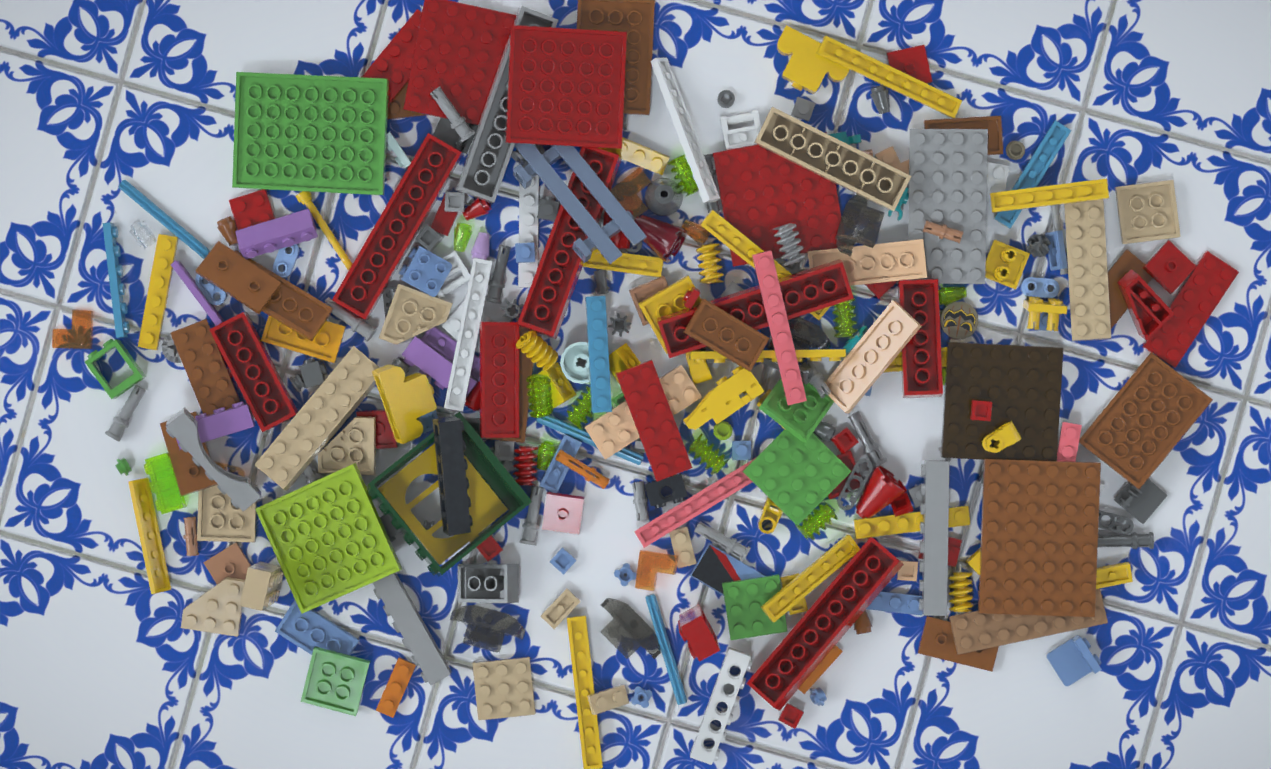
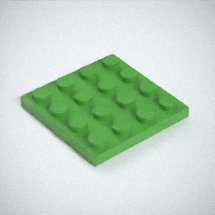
M785 429L743 471L796 526L852 472L814 433L803 443Z

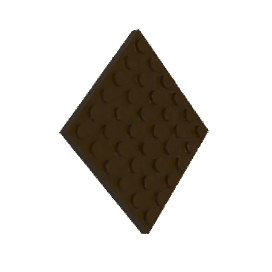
M947 342L941 458L1057 461L1064 348ZM972 400L992 402L991 421L970 419ZM1012 421L1022 439L1000 452L992 453L986 451L982 446L983 438L997 430L1000 426ZM991 440L992 444L990 447H994L996 441Z

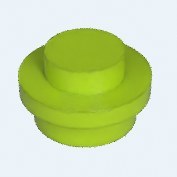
M726 421L716 424L713 429L715 437L719 440L729 439L733 431L732 426Z

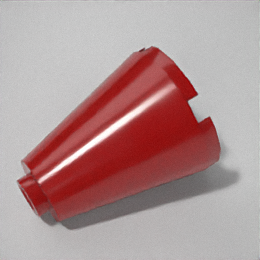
M879 465L875 468L855 506L857 509L856 513L863 519L866 517L870 519L907 491L906 486L900 480L897 481L893 477L894 474L883 466Z

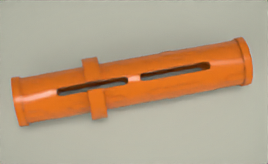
M564 450L558 452L555 460L585 477L586 481H591L602 489L608 485L610 479L597 472L596 468H590L564 452Z

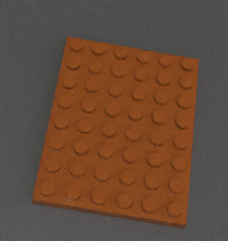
M984 459L978 613L1095 617L1101 463Z

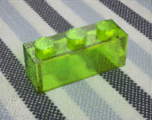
M169 453L145 459L144 469L146 474L150 475L152 481L149 482L152 493L156 494L157 500H155L157 510L161 511V514L187 507L184 496L180 494Z

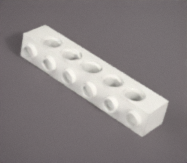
M728 647L691 749L690 758L712 765L713 760L717 761L720 750H717L720 743H724L727 732H724L726 724L730 725L733 714H730L733 707H737L740 696H737L739 688L743 689L746 678H743L744 674L750 670L753 660H750V654ZM732 666L740 667V673L737 675H732L729 671ZM732 684L734 690L731 693H726L723 691L724 685ZM719 702H725L727 709L719 711L716 706ZM713 720L721 722V726L718 729L710 727V723ZM706 738H712L714 745L706 747L703 742Z

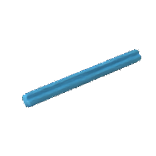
M123 180L119 184V189L205 259L210 252L207 247L128 181Z
M539 412L536 422L597 447L586 430ZM626 447L613 454L637 465H640L644 458L642 454Z
M650 594L645 597L677 704L682 705L687 703L686 695L655 594Z

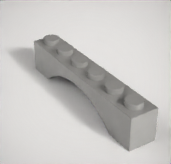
M185 407L167 421V433L172 438L176 437L180 442L179 446L182 450L189 452L193 456L192 460L194 463L206 470L205 474L211 481L215 480L217 482L218 489L224 495L227 494L231 498L230 501L235 508L245 511L261 498V491L248 477L238 476L224 470L209 457L200 441L198 421Z

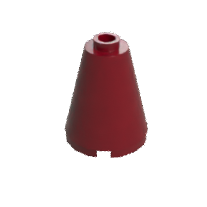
M645 215L637 216L634 220L647 236L643 241L664 262L669 263L671 260L668 258L671 255L675 257L686 239L683 237V234H687V230Z

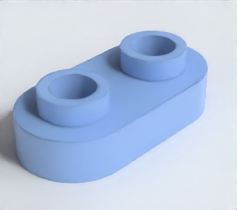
M297 244L290 246L292 248L291 254L286 253L287 247L279 249L273 264V272L282 278H287L291 275L300 252ZM280 265H284V266H285V271H284V272H280V270H279V266H280Z
M197 274L195 278L196 285L208 302L212 305H222L227 299V293L211 282L204 284V278ZM217 292H219L221 295L220 299L218 300L214 298V295Z
M1028 277L1020 285L1021 292L1029 297L1053 298L1058 295L1060 290L1057 281L1047 278ZM1029 283L1034 285L1033 290L1028 289ZM1048 285L1053 286L1052 292L1047 290Z

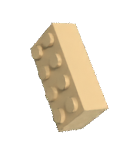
M260 561L248 567L239 606L263 611L274 604L275 601L277 602L280 590H277L279 583H282L284 577L281 566Z

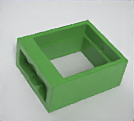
M110 339L103 344L104 348L99 352L95 350L87 356L89 359L85 363L109 397L116 399L146 376L122 342L118 339ZM116 348L134 374L112 389L94 362Z

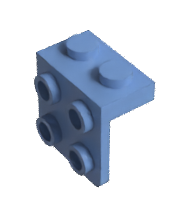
M419 245L416 248L412 247L408 254L409 261L407 264H403L399 270V278L424 293L435 297L452 269V264Z
M1076 635L1046 655L1065 686H1070L1090 672L1096 674L1102 670L1099 666L1101 664L1100 659L1096 654L1092 655L1089 650L1091 645L1085 637L1082 639L1079 635Z

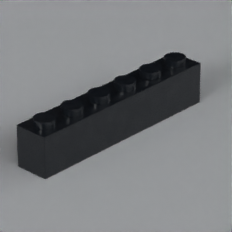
M456 416L433 419L443 532L448 536L470 533V526L473 525L471 515H469L471 500L467 494L469 480L466 477L465 471L468 468L467 461L464 459L466 444L462 438L464 424Z

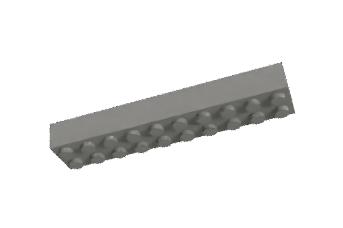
M521 6L514 25L556 28L558 19ZM510 36L456 187L457 191L490 203L495 202L515 143H506Z

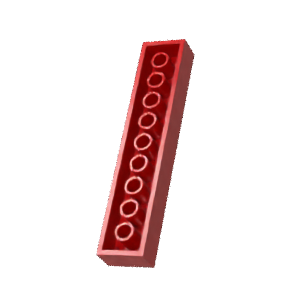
M427 134L332 301L365 320L369 319L384 290L462 158V152L433 135Z
M582 147L580 155L610 191L622 160L620 155L600 148ZM573 172L568 188L593 219L599 223L604 210L603 207ZM560 205L517 323L520 327L554 339L557 338L584 264L582 259L573 250V243L579 238L582 241L588 238L562 205Z
M840 259L778 279L788 320L854 299L843 262ZM759 285L709 301L755 330L769 326ZM699 305L693 306L692 309L687 308L656 318L669 358L706 347L684 333Z
M870 537L755 672L747 684L773 708L780 711L904 564L874 538Z

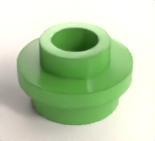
M117 459L118 464L115 466L121 475L123 473L126 476L129 475L128 473L132 469L126 459Z

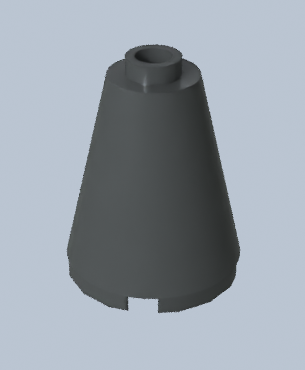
M656 179L646 189L645 203L648 209L656 215H672L682 205V190L672 179ZM661 192H667L668 196L662 198L660 194Z

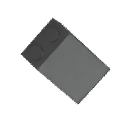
M458 564V602L519 603V564Z

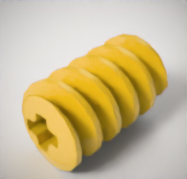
M719 243L702 245L696 249L697 253L702 254L697 257V260L703 261L698 264V267L704 269L699 272V275L705 276V278L700 280V283L714 284L724 282L719 280L724 274L718 272L723 266L717 265V262L721 261L722 258L716 257L721 251L715 250V247L720 245Z
M535 331L523 334L516 343V347L518 349L521 348V352L526 353V357L531 358V361L536 363L538 368L543 367V371L550 369L558 359V353L538 336Z
M953 572V576L948 577L949 580L954 581V583L948 585V587L954 589V591L948 593V595L954 596L953 599L948 600L949 603L954 604L953 607L949 608L950 611H972L968 608L972 607L973 603L968 602V600L973 599V596L967 594L973 591V588L967 586L973 583L972 580L967 579L972 576V572Z

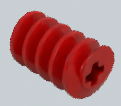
M519 446L518 449L514 450L515 453L519 454V456L514 457V460L519 463L513 465L514 468L519 469L513 473L514 476L518 477L515 480L518 485H535L531 482L537 480V477L532 475L537 473V469L532 468V466L537 465L538 462L532 459L538 457V454L533 453L534 450H538V447Z

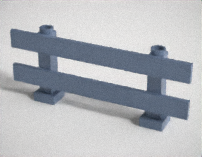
M516 143L514 145L528 163L524 167L519 164L514 168L513 175L523 188H528L531 185L532 178L538 175L587 235L588 238L584 241L579 238L573 243V250L584 263L591 259V254L595 249L600 251L609 264L622 256V253L610 240L620 231L624 233L633 246H636L647 237L635 223L631 212L626 211L574 148L575 146L552 145L553 147L541 154L533 144ZM560 158H563L611 217L612 221L601 228L551 165Z

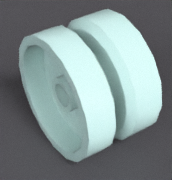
M587 342L571 344L561 356L562 372L567 379L574 383L584 384L590 382ZM580 359L586 361L585 366H579L578 362Z

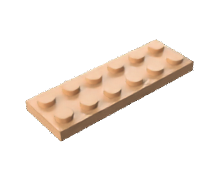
M924 239L808 251L810 268L840 259L843 262L850 286L927 278Z
M892 300L826 380L825 383L831 390L828 396L845 413L849 414L921 328V325L896 301Z
M682 365L659 378L673 416L702 398ZM626 400L614 407L612 412H606L584 427L605 460L640 438Z

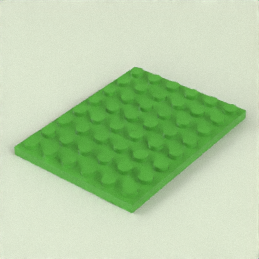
M236 72L232 188L384 195L389 79Z

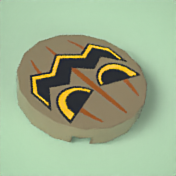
M963 301L953 302L942 310L940 326L948 337L965 339L976 331L978 315L970 304Z

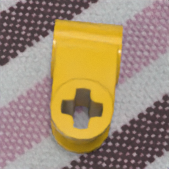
M690 352L685 354L694 385L712 379L707 363H695L693 359H689Z
M1010 421L985 436L982 440V446L988 452L997 453L1015 444L1022 438L1013 422ZM991 440L996 441L994 447H990L992 444Z
M767 498L758 521L759 530L766 534L772 533L775 530L783 514L779 508L777 510L770 506L777 507L769 498ZM768 519L772 522V527L766 531L762 528V522Z

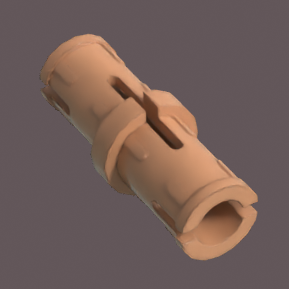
M926 220L923 232L939 236V239L943 240L945 238L959 244L963 235V231L961 232L949 228L945 224L942 226Z
M196 517L183 518L185 526L183 538L186 539V556L199 555Z

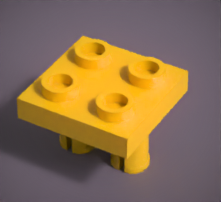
M993 240L986 257L985 278L1016 289L1030 253Z
M1030 296L1029 300L1024 299L1023 307L1029 311L1027 329L1034 328L1039 330L1040 313L1046 312L1048 313L1046 330L1058 331L1060 314H1067L1068 306L1063 304V301H1060V299L1048 298V301H1043L1040 297Z

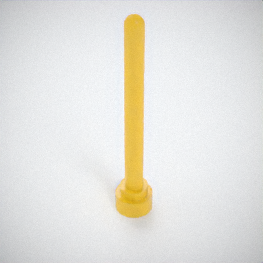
M302 191L295 197L298 202L306 205L310 210L313 218L345 267L350 270L353 263L312 202V193Z

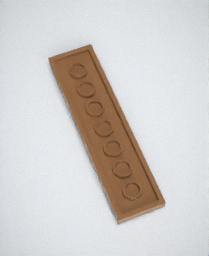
M1100 588L1096 589L1095 617L978 613V611L949 617L957 655L1108 623Z

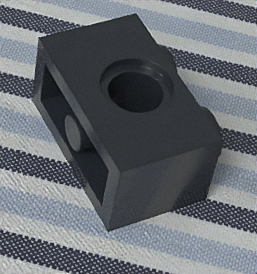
M681 473L660 481L655 480L644 483L650 506H655V509L666 506V502L672 500L674 503L685 501L684 497L688 496ZM665 486L672 489V494L669 497H664L661 494V489Z

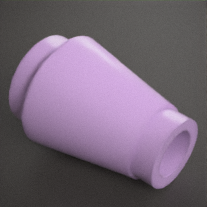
M478 233L470 253L472 254V259L487 260L489 257V234Z

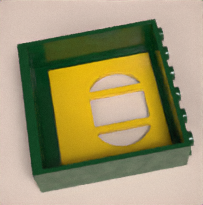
M460 411L454 416L461 419L464 424L462 438L466 444L464 459H466L468 465L467 470H465L466 477L469 480L467 494L471 500L469 515H471L473 525L470 526V533L454 535L449 538L433 537L432 534L442 526V519L429 530H426L411 512L415 505L439 487L438 480L409 504L405 502L407 488L415 478L424 474L438 475L435 443L377 489L381 483L433 443L434 432L366 486L368 489L367 493L373 501L376 499L380 505L378 507L385 516L388 514L392 518L391 524L397 531L400 529L404 533L403 539L409 546L413 544L417 549L415 553L421 561L425 559L429 564L427 566L428 570L433 576L437 574L438 577L443 575L532 502ZM509 509L508 513L501 517L497 522H495L482 534L478 535L482 530H484L487 526H489L492 522H494L498 517H500ZM470 542L466 547H464L461 551H459L455 556H453V557H452L450 560H448L445 564H443L441 567L439 566V565L442 564L445 560H447L450 556H452L456 551H458L461 547H463L466 543Z

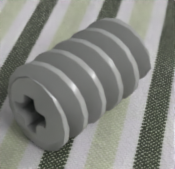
M792 223L772 229L779 231L774 235L775 237H781L776 243L783 245L779 252L786 253L781 257V259H788L783 264L784 266L802 261L806 256L805 253H799L804 247L797 245L801 242V239L795 238L799 232L792 231L797 226Z

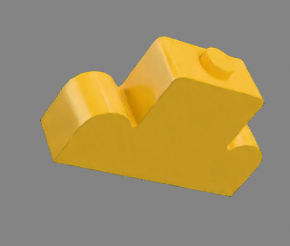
M786 25L777 42V50L781 55H791L783 71V79L791 82L793 88L799 91L804 89L812 94H815L825 74H828L832 82L837 83L845 79L850 69L816 54L820 47V42Z
M391 364L373 370L372 374L396 442L405 444L420 437L423 433V425L416 419L437 409L433 397L434 389L428 382L427 376L416 372L405 377V372L402 368Z

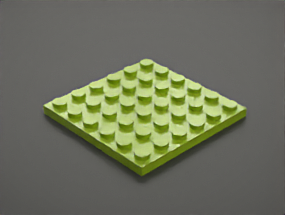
M356 463L255 508L301 614L402 570V566L375 505L367 493V487Z

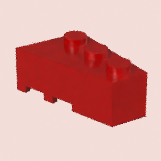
M1130 270L1117 282L1137 332L1146 341L1175 314L1133 270Z

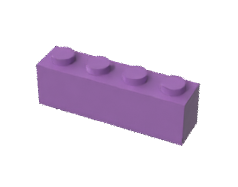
M309 209L235 231L239 250L245 259L271 253L275 250L310 241L318 237L315 222Z
M415 336L402 353V356L405 357L403 361L411 367L415 364L420 368L419 373L426 375L427 378L431 376L436 380L434 384L442 390L444 388L448 389L453 363ZM471 376L469 379L466 397L478 383V381H476Z
M241 401L232 404L233 408L225 410V407L213 410L214 414L208 416L206 413L196 415L195 419L198 421V433L201 443L254 427L256 424L248 404H244Z

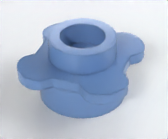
M628 563L623 564L621 569L614 572V576L618 577L622 586H627L628 582L637 578L636 572L631 570Z
M640 686L635 687V694L631 698V703L647 708L649 706V698L652 697V691L642 689Z
M820 687L816 689L811 688L810 698L815 705L823 706L827 700L825 693Z

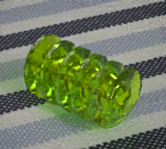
M685 155L667 163L668 166H674L671 169L672 173H677L674 179H681L677 184L678 187L684 186L680 191L681 194L687 193L685 196L687 197L699 191Z
M855 298L831 306L837 308L832 314L838 316L833 319V322L839 324L833 327L834 330L839 331L834 337L855 336L853 333L858 331L857 328L852 327L857 324V321L851 320V318L857 316L856 313L851 312L856 306L850 304L855 301Z
M542 374L528 376L526 381L530 382L527 384V388L530 390L527 394L531 396L528 398V402L532 403L529 405V409L532 410L530 416L541 418L550 415L553 412L550 378Z
M588 386L585 387L588 392L587 394L581 392L583 400L576 398L578 406L571 405L574 411H566L569 416L567 419L581 430L583 429L581 422L588 423L586 416L593 417L591 413V390Z
M701 433L689 446L688 454L695 452L693 459L701 458L699 464L707 463L705 470L712 468L711 475H714L730 459L724 461L725 454L718 456L720 449L718 448L713 451V443L707 446L708 438L701 440L703 435Z
M826 502L825 506L819 504L820 510L814 509V515L809 514L807 516L808 521L804 519L802 526H796L807 540L808 538L815 540L813 533L821 535L819 528L826 530L825 523L832 525L831 518L838 520V516Z

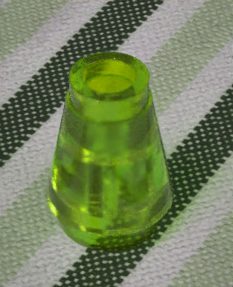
M457 223V226L454 227L453 250L465 252L473 233L471 225Z
M964 286L941 287L938 290L940 305L944 304L947 306L967 297Z
M542 441L541 445H538V464L536 468L547 471L557 451L556 444Z

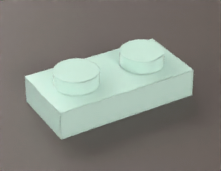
M387 133V149L390 152L392 150L395 152L397 157L394 159L400 167L404 166L408 169L411 164L410 159L392 133Z

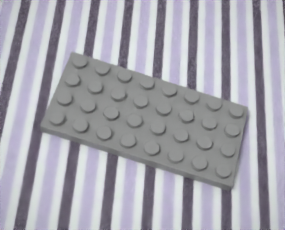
M910 129L909 175L911 178L909 180L908 240L924 239L927 278L909 280L938 279V284H985L988 129ZM926 220L942 226L945 224L949 228L963 231L960 244L945 238L942 240L939 239V236L923 232Z

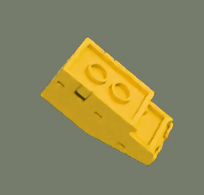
M738 366L731 371L733 373L732 376L729 378L724 376L715 382L717 386L703 397L690 415L683 419V423L689 429L694 430L710 419H713L718 424L765 391L752 372Z

